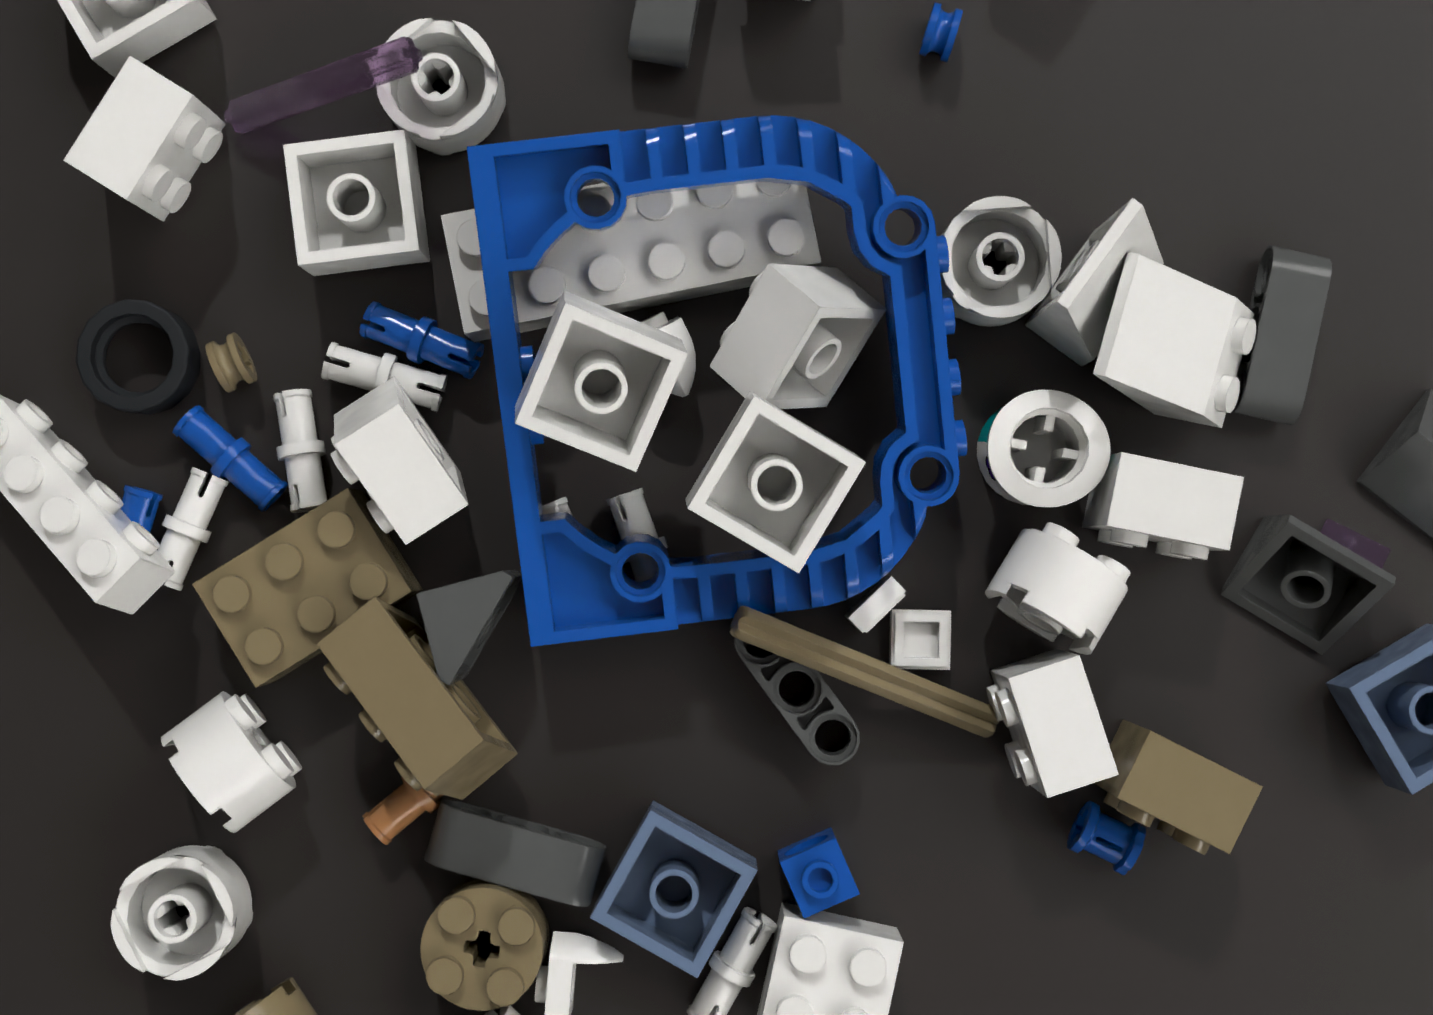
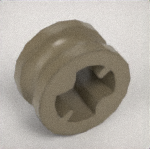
M237 333L228 334L224 344L219 345L215 341L206 344L205 348L209 363L217 380L226 392L235 391L239 381L245 380L248 384L257 381L254 363L245 344Z

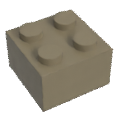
M1123 719L1110 744L1119 775L1094 783L1107 791L1103 802L1147 827L1151 826L1155 817L1160 819L1156 829L1203 855H1206L1210 845L1230 854L1263 786L1149 729Z

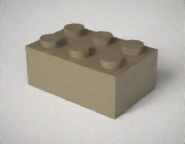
M352 488L343 490L192 584L255 688L274 683L322 653L317 644L374 596L396 607L423 590L390 535L386 534L372 517L366 505L368 499L362 490Z
M374 596L317 644L329 660L323 667L327 676L344 694L348 695L352 692L364 708L358 714L361 722L378 741L384 742L386 739L400 756L394 762L396 769L403 779L416 791L423 787L424 790L431 791L436 796L442 794L463 800L518 754L463 680L450 686L440 680L436 672L427 633L414 617Z

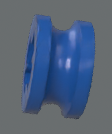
M934 2L919 55L926 56L929 52H936L940 56V61L947 62L955 42L963 10L955 8L953 12L947 13L942 9L941 3Z

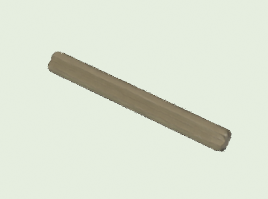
M740 606L731 622L730 634L741 641L984 738L991 737L995 733L996 725L999 723L993 707L989 704L750 607Z

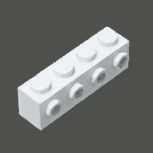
M0 395L1 493L95 603L133 615L176 572L157 551L160 544L143 526L131 521L120 509L124 504L118 495L107 485L92 477L85 469L88 465L86 459L72 445L57 437L50 429L53 422L38 406L27 399L19 404Z

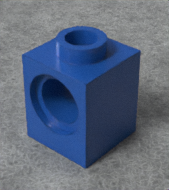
M831 827L777 850L780 865L804 919L860 894Z

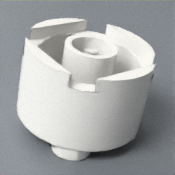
M432 18L417 19L402 26L391 35L381 50L376 82L379 101L399 130L404 129L418 147L441 156L467 150V146H476L489 136L504 112L506 106L505 88L500 70L484 39L468 25L454 20L451 22L433 20ZM439 79L451 87L443 94L435 91L432 87L435 81Z
M993 196L977 200L959 212L941 234L946 237L949 251V271L947 273H940L943 298L950 297L952 299L955 317L968 323L994 327L1009 324L1020 319L1045 299L1059 276L1062 253L1056 230L1047 219L1045 220L1038 212L1031 208V205L1021 199L1008 196ZM991 251L995 252L996 260L1006 261L1007 264L998 275L994 274L991 266H985L983 263V259Z
M1047 522L1043 531L1035 528L1021 530L987 587L985 595L988 599L1002 596L997 608L1037 635L1054 642L1057 635L1061 633L1074 639L1069 650L1086 655L1091 654L1128 591L1125 583L1131 572L1124 565L1108 556L1098 555L1096 559L1076 547L1080 541L1079 538L1066 528L1055 523Z
M222 691L161 736V743L163 747L176 745L178 752L170 757L169 761L178 776L210 815L222 808L232 818L223 827L232 833H236L296 788L293 776L302 770V766L284 742L280 741L275 745L268 740L259 728L267 720L256 703L247 694L239 697L236 694L231 696Z
M189 845L174 848L138 867L124 880L119 889L120 893L115 909L112 910L111 931L119 952L132 967L143 973L148 971L165 977L164 979L178 981L192 978L206 971L239 943L253 919V910L248 881L238 865L226 856L221 849L215 846ZM185 905L190 915L180 917L176 907Z

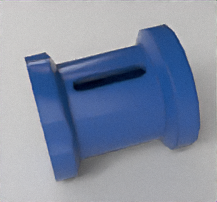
M1089 800L1075 818L1068 836L1067 848L1076 853L1085 850L1112 863L1115 872L1125 875L1132 869L1142 851L1146 837V828L1136 822L1131 826L1126 825L1100 812V805Z

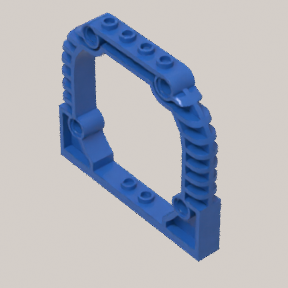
M753 116L629 131H619L618 129L467 146L531 647L676 630L679 624L734 618L740 606H747L765 614L828 606L863 592L887 575L901 560L918 536L926 517L927 507L942 504L954 494L959 485L960 470L958 457L967 455L965 425L962 419H954L952 396L961 394L960 368L957 359L948 358L946 335L955 333V313L952 299L950 297L943 298L940 276V273H947L949 271V251L946 237L944 235H936L935 220L932 211L925 202L914 196H897L890 180L880 166L863 149L844 135L816 122L790 116ZM594 181L605 183L614 193V204L611 210L599 217L585 214L580 209L578 203L581 189L587 183ZM753 182H773L803 185L837 203L845 210L847 236L853 254L865 268L881 275L883 282L897 428L882 440L874 456L872 471L874 501L839 532L821 537L800 573L795 572L758 549L673 558L669 557L667 548L659 539L649 534L638 533L625 537L615 545L584 527L568 512L543 514L534 445L545 444V436L515 424V405L534 362L535 355L532 345L522 347L513 272L537 270L548 252L576 224L593 231L612 228L622 219L626 211L627 199L632 197ZM894 210H901L907 213L914 223V234L905 245H897L891 242L885 232V221ZM933 457L938 465V476L935 482L925 488H915L910 480L912 466L919 459ZM637 553H645L653 557L658 565L655 575L643 582L630 579L623 569L626 559Z

